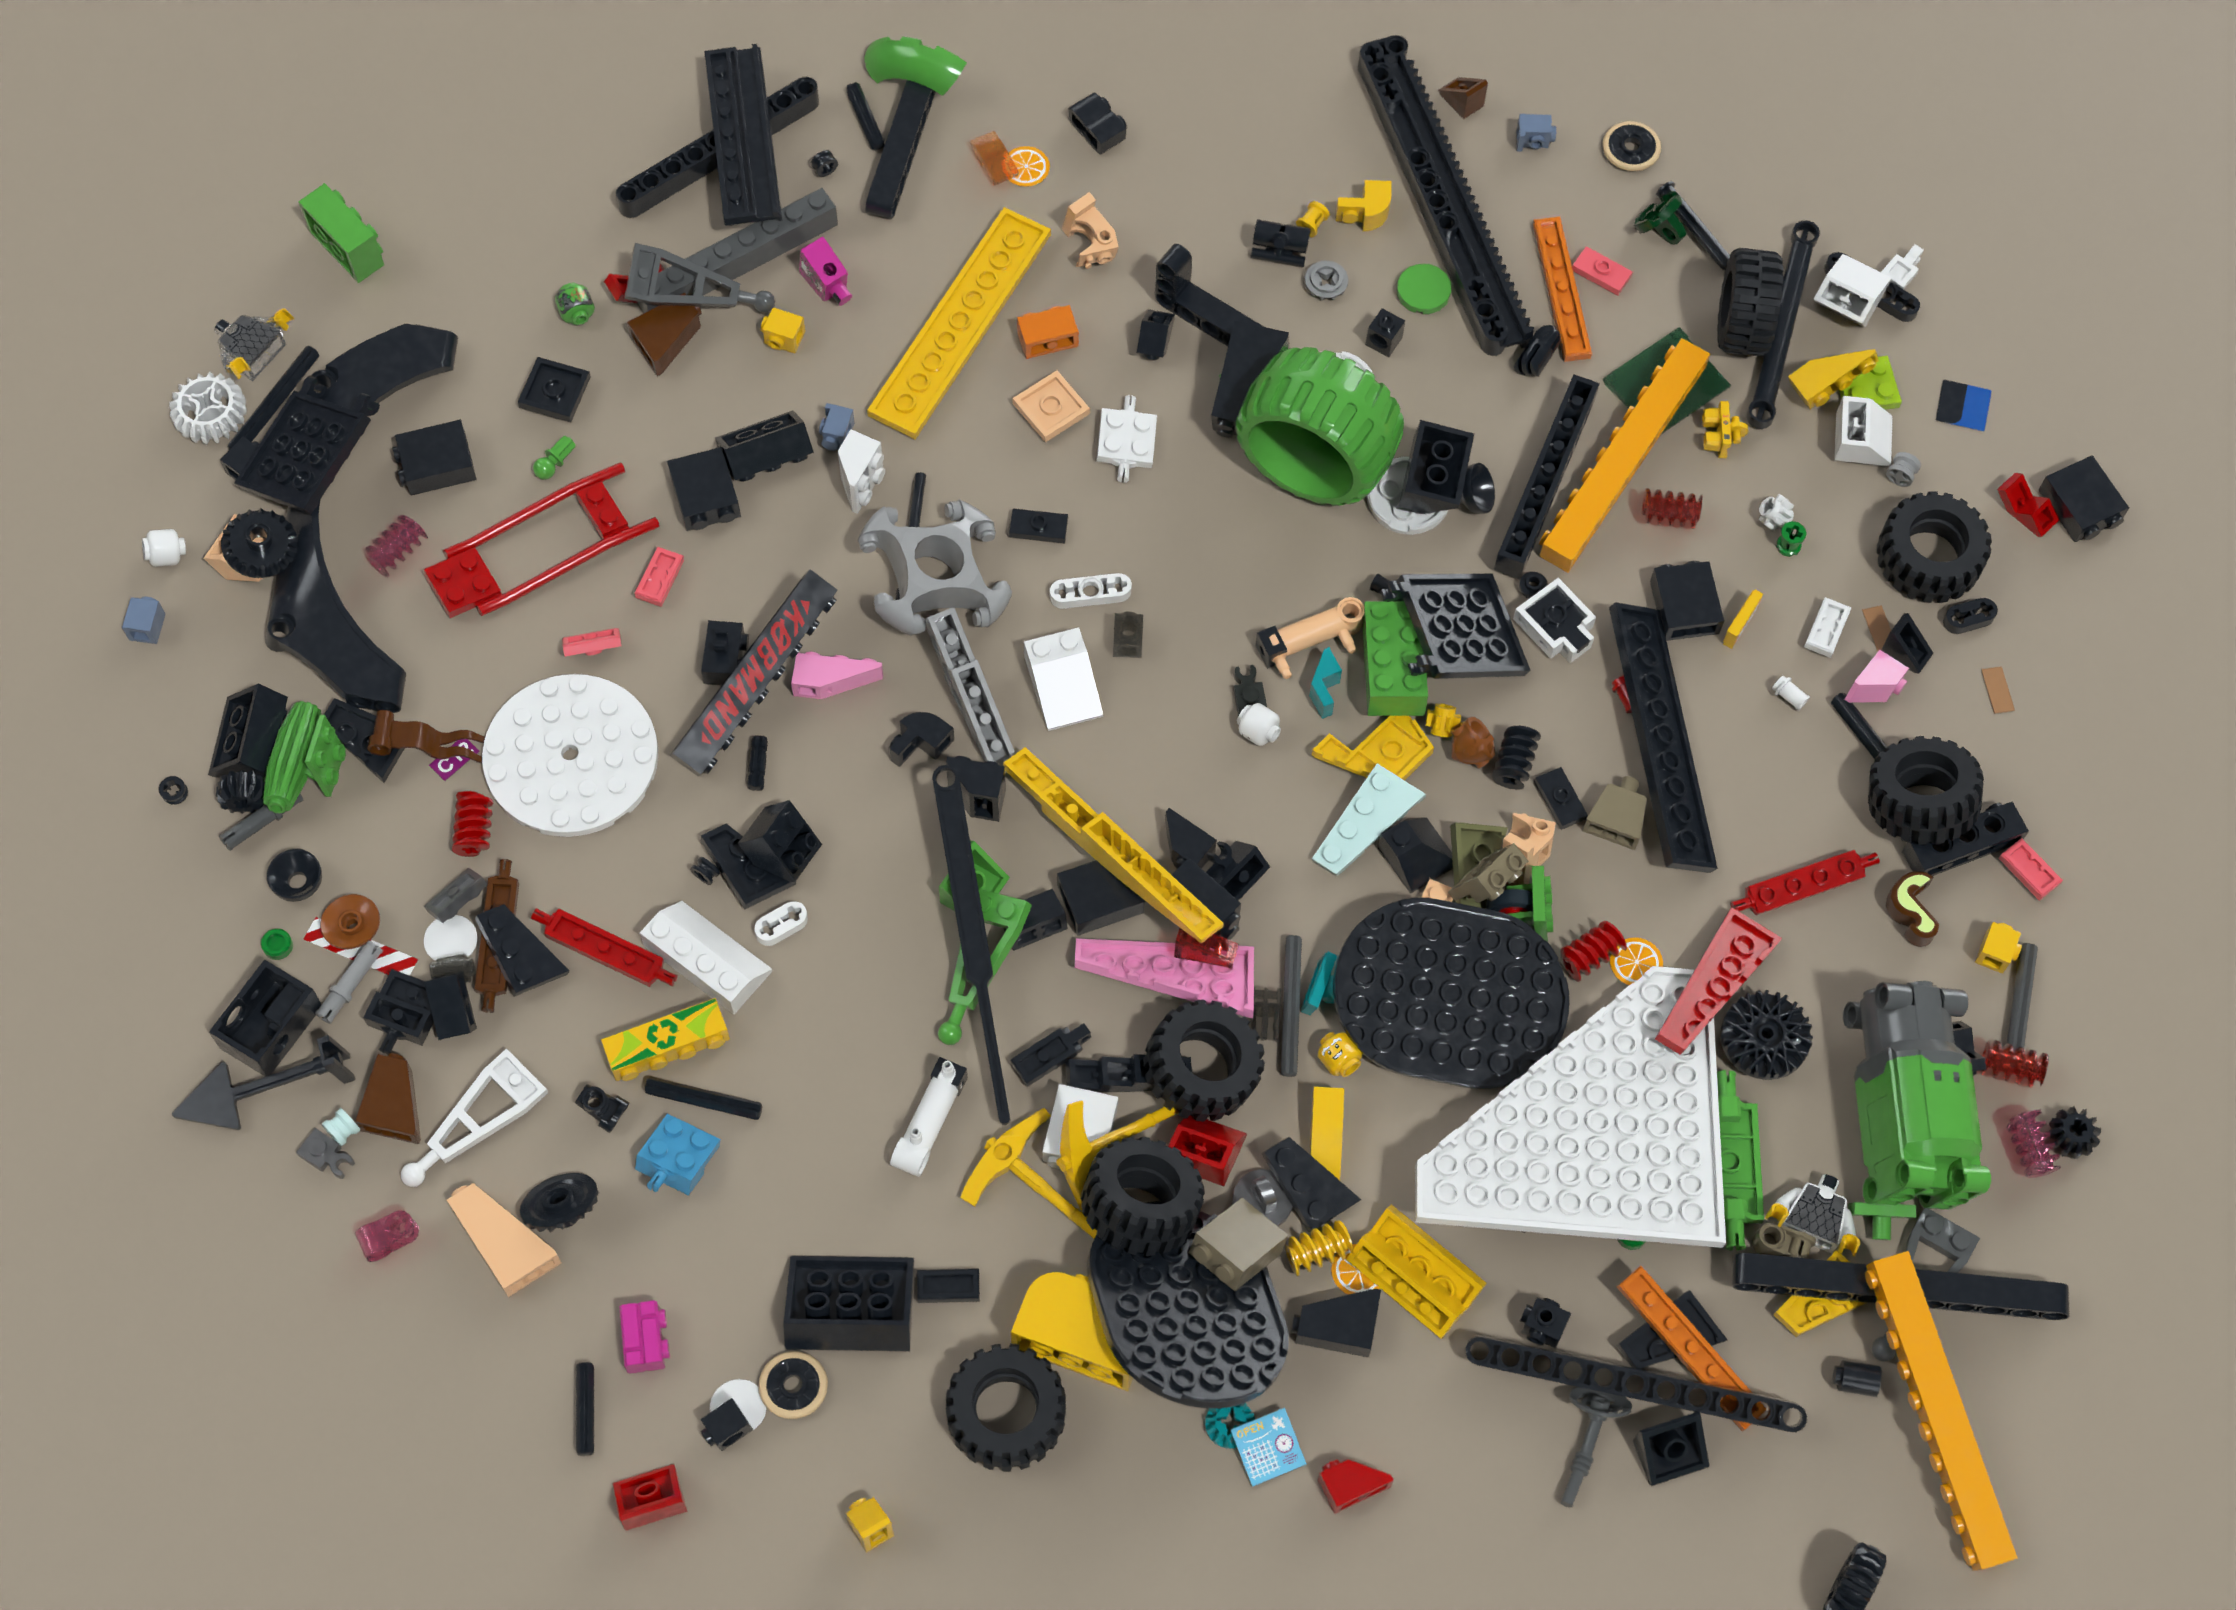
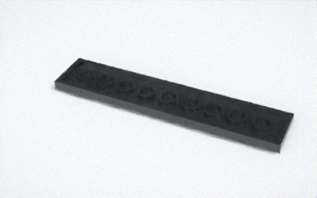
M1615 602L1609 607L1665 866L1666 868L1711 873L1718 869L1660 610Z

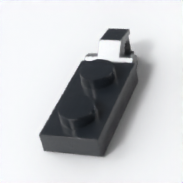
M1085 1023L1072 1031L1068 1027L1063 1030L1059 1028L1012 1058L1010 1063L1028 1087L1066 1063L1069 1059L1077 1056L1083 1050L1081 1045L1091 1039V1032Z

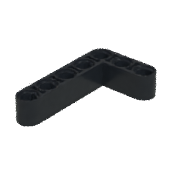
M1176 243L1173 244L1157 263L1155 299L1168 311L1224 345H1229L1234 321L1264 327L1191 283L1192 255L1184 246Z

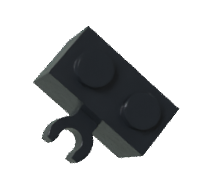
M708 620L701 669L704 684L722 685L742 659L743 651H748L749 634L744 633L743 623Z
M1219 841L1217 845L1221 849L1220 855L1217 856L1216 853L1212 852L1207 853L1209 861L1214 864L1206 873L1239 901L1266 873L1270 865L1255 845L1235 841L1229 846L1227 843Z

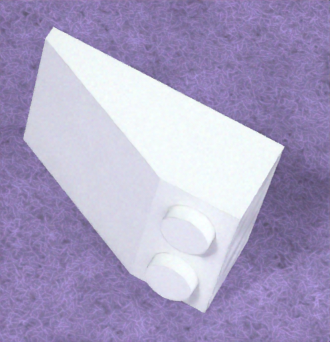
M1079 627L1024 641V658L1048 731L1103 717L1089 657Z

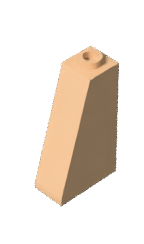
M474 1183L469 1186L459 1187L447 1199L454 1214L508 1297L561 1264L557 1253L552 1247Z

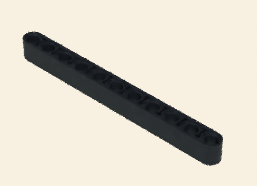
M1754 1253L1733 1255V1288L1737 1290L1876 1303L1878 1301L1874 1289H1870L1865 1278L1867 1264ZM1915 1269L1929 1309L2044 1320H2064L2070 1316L2069 1286L2064 1283Z
M1487 1336L1472 1337L1466 1345L1468 1360L1475 1365L1684 1410L1698 1411L1703 1414L1787 1432H1798L1807 1423L1805 1410L1799 1404L1792 1401ZM1476 1342H1483L1489 1348L1488 1355L1483 1359H1477L1471 1354V1346ZM1508 1348L1517 1350L1520 1355L1519 1361L1515 1365L1505 1364L1501 1359L1504 1350ZM1538 1355H1545L1551 1361L1549 1369L1545 1372H1538L1532 1366L1533 1359ZM1571 1361L1577 1362L1581 1366V1374L1575 1379L1566 1377L1563 1372L1564 1366ZM1601 1368H1607L1612 1372V1380L1607 1385H1600L1595 1381V1373ZM1639 1375L1643 1378L1644 1385L1640 1391L1632 1392L1627 1389L1626 1381L1629 1376ZM1664 1381L1671 1382L1675 1387L1674 1394L1667 1399L1661 1398L1657 1393L1659 1384ZM1695 1388L1703 1389L1706 1393V1399L1700 1405H1693L1689 1401V1393ZM1726 1395H1733L1737 1399V1406L1731 1412H1725L1720 1407V1401ZM1765 1402L1768 1405V1414L1764 1418L1757 1419L1753 1417L1752 1407L1755 1403ZM1790 1408H1795L1800 1413V1419L1795 1425H1787L1783 1420L1784 1412Z

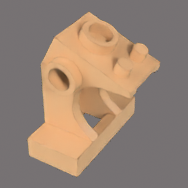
M1090 192L1068 206L1062 226V231L1067 237L1079 232L1086 235L1090 240L1091 246L1079 254L1080 258L1076 264L1077 267L1085 265L1086 269L1091 268L1092 263L1106 264L1116 257L1119 248L1115 230L1095 207L1096 199Z
M1513 813L1512 827L1510 833L1503 839L1502 848L1514 843L1528 862L1521 869L1523 874L1510 884L1506 882L1509 886L1529 884L1532 866H1541L1550 857L1556 822L1530 817L1525 813Z

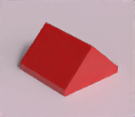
M674 1464L613 1483L619 1518L626 1531L687 1512Z

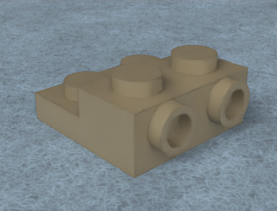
M1512 843L1484 857L1448 893L1455 901L1465 896L1468 899L1473 898L1477 903L1487 898L1493 901L1505 891L1502 887L1505 886L1506 882L1510 884L1523 874L1521 869H1523L1528 860L1518 847Z

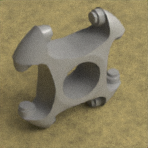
M960 499L946 503L944 508L946 517L956 522L932 528L894 526L895 522L898 521L897 509L883 506L867 521L858 538L860 549L864 553H871L877 547L886 553L898 581L900 600H894L887 593H879L874 597L875 612L889 625L907 635L921 634V632L926 630L925 619L915 613L937 608L954 607L976 611L973 613L974 626L987 628L1001 616L1011 599L1012 590L1007 581L997 582L991 589L985 585L972 555L970 538L977 537L984 542L993 540L996 534L994 522L979 509ZM935 557L945 562L951 568L954 577L946 580L934 579L919 569L915 559Z

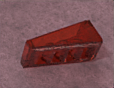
M1179 928L1175 941L1174 957L1233 968L1239 944L1216 934L1200 943ZM1222 950L1227 951L1226 956L1221 954Z

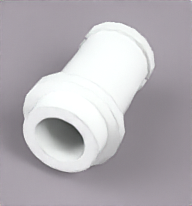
M1781 676L1772 687L1776 696H1782L1798 711L1810 698L1809 695H1806L1791 682L1790 677Z

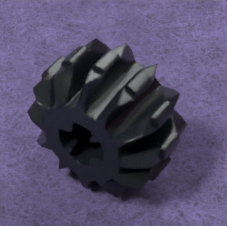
M242 769L240 772L229 771L228 775L220 777L218 787H216L218 803H220L222 809H229L230 813H254L255 809H260L264 805L265 781L262 775H255L254 771L243 772Z
M2075 1106L2070 1107L2067 1112L2062 1109L2057 1112L2056 1118L2050 1120L2049 1126L2052 1129L2047 1133V1137L2055 1139L2052 1148H2062V1157L2066 1156L2069 1152H2071L2074 1160L2078 1159L2081 1154L2088 1156L2093 1152V1148L2099 1145L2100 1139L2097 1136L2100 1135L2102 1128L2093 1126L2097 1121V1117H2091L2090 1119L2086 1117L2087 1109H2083L2079 1114Z

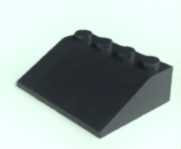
M790 1256L783 1322L785 1350L910 1351L914 1258Z

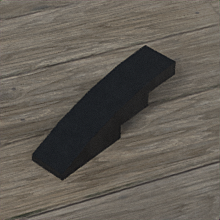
M1133 1054L1131 1058L1101 1056L1099 1060L1069 1059L1066 1062L1067 1086L1094 1092L1153 1091L1155 1088L1153 1084L1149 1085L1145 1077L1149 1069L1144 1068L1143 1058L1146 1056L1144 1054ZM1182 1057L1184 1064L1192 1072L1191 1057Z

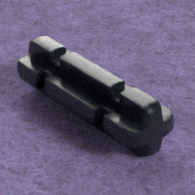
M755 735L751 741L752 750L750 752L748 788L752 791L764 789L766 751L768 746L767 737Z

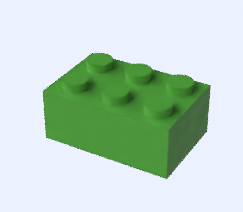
M324 183L298 201L309 232L357 283H360L384 266L381 256L383 250L376 241L378 234L370 224L365 225L361 221L362 218L354 207L348 208L346 206L344 198L336 189L332 191Z

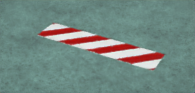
M315 917L303 940L354 960L363 946L355 949H339L332 946L326 941L321 932V919ZM370 940L376 944L375 948L379 946L383 950L370 968L387 975L393 969L410 976L419 959Z

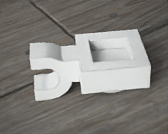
M1915 244L1904 258L1896 254L1881 273L1891 277L1890 282L1905 289L1918 273L1919 268L1916 265L1919 263L1920 256L1924 250Z

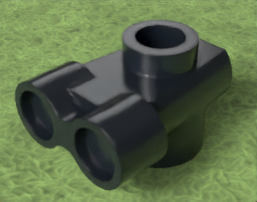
M588 1084L575 1101V1104L600 1122L599 1127L609 1133L614 1129L630 1103L620 1096L614 1098L606 1094L601 1088L592 1087ZM596 1098L599 1100L600 1105L598 1107H590L588 1105L589 1100Z

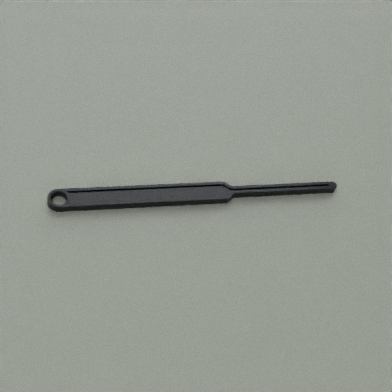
M942 765L935 769L932 780L966 979L977 990L999 1122L1002 1125H1008L1010 1123V1114L987 987L994 975L961 785L957 770L950 765ZM943 771L952 772L955 775V782L949 787L940 786L936 781L939 773Z

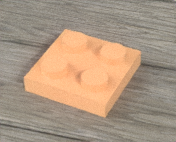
M1058 370L1013 398V405L1045 443L1090 414V408Z

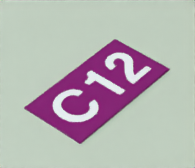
M468 739L458 740L450 746L465 747L476 754L480 752ZM460 756L448 759H435L429 766L446 781L470 759Z

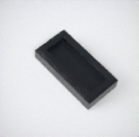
M979 1269L917 1270L918 1303L980 1302Z

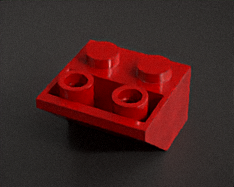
M1189 1115L1187 1119H1183L1177 1125L1168 1147H1175L1181 1151V1155L1184 1158L1188 1157L1194 1164L1193 1169L1199 1171L1202 1179L1224 1187L1247 1133L1208 1119L1204 1122L1195 1121L1194 1116Z

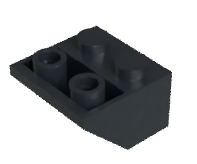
M947 756L946 765L954 767L958 772L964 808L969 816L999 822L1006 792L1005 766H1000V764L993 761H985L984 763L972 761L965 756H956L955 758ZM947 771L948 787L955 782V775L950 771Z
M787 800L766 806L739 841L738 845L754 866L792 883L796 882L822 843L792 802Z

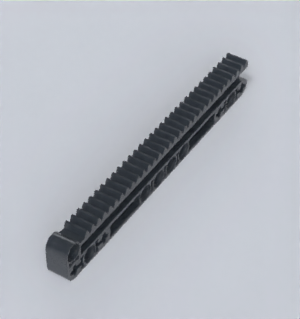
M1393 35L1363 44L1359 54V73L1481 349L1487 355L1497 356L1506 347L1519 344L1521 349L1525 348L1533 337L1534 326H1529L1530 318L1525 317L1526 309L1521 308L1522 300H1517L1518 291H1513L1515 284L1514 282H1509L1510 273H1505L1507 266L1502 264L1503 257L1497 256L1499 249L1494 247L1495 240L1490 238L1491 231L1486 229L1487 222L1482 221L1483 213L1478 212L1479 204L1474 203L1475 195H1470L1471 186H1467L1468 180L1463 178L1464 171L1459 169L1460 162L1455 161L1456 153L1451 152L1452 144H1447L1448 135H1444L1445 128L1440 127L1441 120L1436 118L1437 111L1432 110L1433 102L1429 101V93H1425L1426 86L1421 85L1422 77L1417 76L1418 68H1414V60L1406 59L1408 51L1407 40L1402 36Z

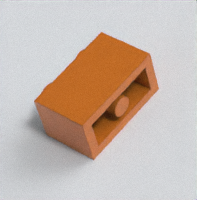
M1070 305L1063 307L1055 306L1046 311L1030 312L1017 317V333L1026 359L1079 347V331Z

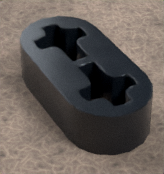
M1979 598L1954 605L1949 608L1944 616V627L1953 634H1962L1986 627L1994 621L1998 612L1997 605L1988 598ZM1981 608L1983 612L1988 611L1989 613L1985 616L1984 613L1977 614V612ZM1954 615L1957 619L1964 618L1961 624L1957 620H1952Z

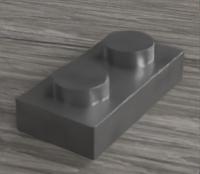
M468 868L424 907L430 915L444 923L446 920L453 918L458 913V910L468 901L475 899L488 884L482 876Z

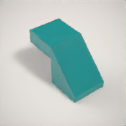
M1330 647L1324 649L1311 683L1309 695L1322 719L1333 714L1334 701L1327 688L1339 684L1342 669Z

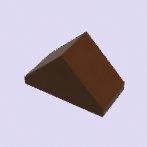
M1458 77L1438 91L1464 120L1484 107L1488 83L1486 79Z

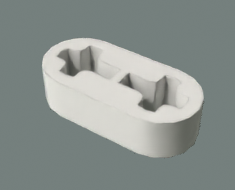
M791 901L761 917L755 924L757 940L765 946H772L803 929L808 921L805 906L797 901ZM793 911L795 914H799V920L789 919V913ZM763 927L773 928L774 934L769 936L767 933H764Z

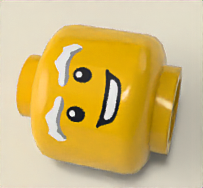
M1330 1032L1320 1040L1321 1046L1317 1056L1331 1075L1347 1077L1361 1066L1362 1052L1345 1032L1337 1034Z

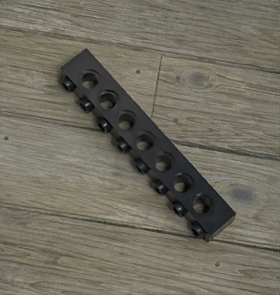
M1573 374L1498 552L1494 567L1495 571L1521 579L1593 407L1600 383Z

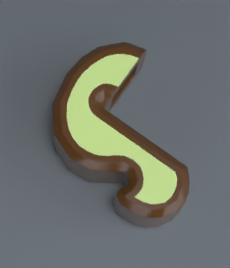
M1913 871L1902 876L1892 887L1887 896L1886 908L1889 916L1896 923L1908 926L1904 934L1905 938L1914 946L1923 947L1932 942L1938 932L1939 922L1919 902L1916 896L1930 885L1934 877L1927 872Z

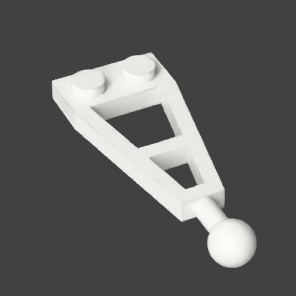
M506 1048L483 1069L429 1140L427 1145L432 1150L417 1163H408L402 1168V1182L409 1187L419 1186L425 1179V1172L439 1159L446 1164L523 1116L549 1093L548 1090ZM491 1079H493L516 1105L480 1127L466 1112ZM461 1121L471 1134L445 1149L441 1144L458 1122Z

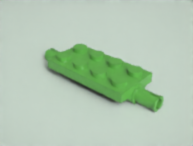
M1726 1070L1717 1072L1726 1249L1733 1251V1247L1736 1246V1251L1746 1249L1744 1223L1762 1224L1764 1221L1757 1104L1740 1101V1098L1736 1096V1072L1729 1070V1075H1726Z

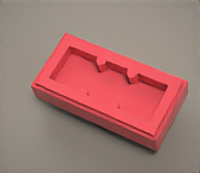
M1587 246L1572 266L1573 272L1617 296L1628 283L1633 271Z
M657 547L635 591V597L662 607L684 562V556Z
M619 628L574 635L562 639L565 657L582 653L589 656L597 655L604 649L622 646Z
M2022 838L1998 858L2039 901L2063 881Z

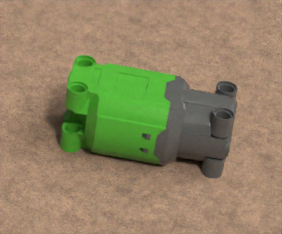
M1915 981L1907 984L1879 983L1876 988L1865 991L1863 993L1864 998L1860 1002H1848L1843 1010L1844 1025L1849 1029L1863 1030L1866 1056L1858 1064L1854 1074L1864 1165L1868 1167L1869 1177L1865 1179L1863 1184V1198L1868 1204L1897 1205L1914 1199L1916 1196L1924 1208L1951 1210L1986 1193L1991 1184L1990 1171L1988 1167L1981 1166L1980 1162L1982 1141L1971 1058L1955 1045L1951 1017H1962L1965 1015L1968 1009V996L1964 990L1939 988L1930 981Z

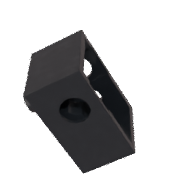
M264 959L209 1033L221 1050L266 1077L274 1072L316 1016L315 1012L322 1004L314 989ZM240 1006L235 1020L227 1025L230 1014L235 1008Z

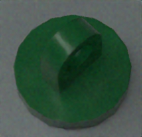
M1672 191L1661 196V203L1658 205L1653 203L1647 206L1635 219L1634 226L1640 234L1655 228L1665 241L1676 245L1686 236V230L1674 214L1683 200L1676 191Z

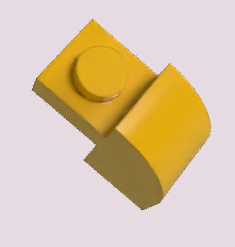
M1365 180L1362 198L1338 197L1336 222H1363V231H1371L1380 227L1389 215L1392 196L1391 181Z

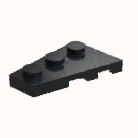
M727 823L701 835V843L744 909L796 885V882L791 883L754 866L738 845L743 836Z

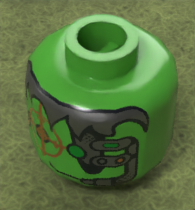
M577 283L565 284L555 296L556 306L564 322L581 325L586 323L594 313L595 306L588 289L583 285Z

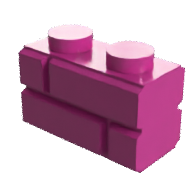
M655 1300L619 1306L624 1364L627 1373L664 1369V1359L670 1358L668 1339H662V1328H667L665 1309L660 1310Z

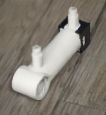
M942 1057L938 1058L931 1073V1081L904 1137L899 1140L890 1161L891 1166L917 1177L922 1174L928 1162L931 1148L956 1096L960 1095L968 1079L966 1067Z

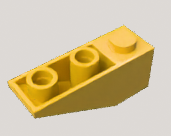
M1875 349L1813 359L1790 374L1788 378L1791 386L1811 410L1815 406L1820 407L1830 399V395L1837 390L1842 391L1852 384L1853 379L1861 373H1869L1875 368L1879 360Z

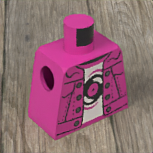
M822 236L800 250L799 273L823 301H828L833 297L840 306L847 303L852 298V294L847 289L848 273L826 239Z

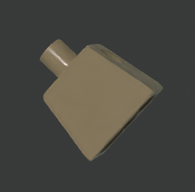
M1625 776L1620 787L1608 784L1588 815L1583 832L1635 850L1641 836L1647 798L1644 795L1636 793L1640 784L1639 781L1633 777Z

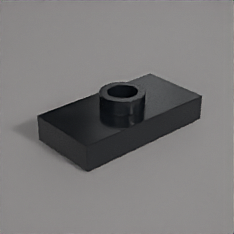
M1013 508L1009 538L1065 544L1068 514Z
M1562 767L1535 778L1534 782L1561 830L1587 819L1588 814Z

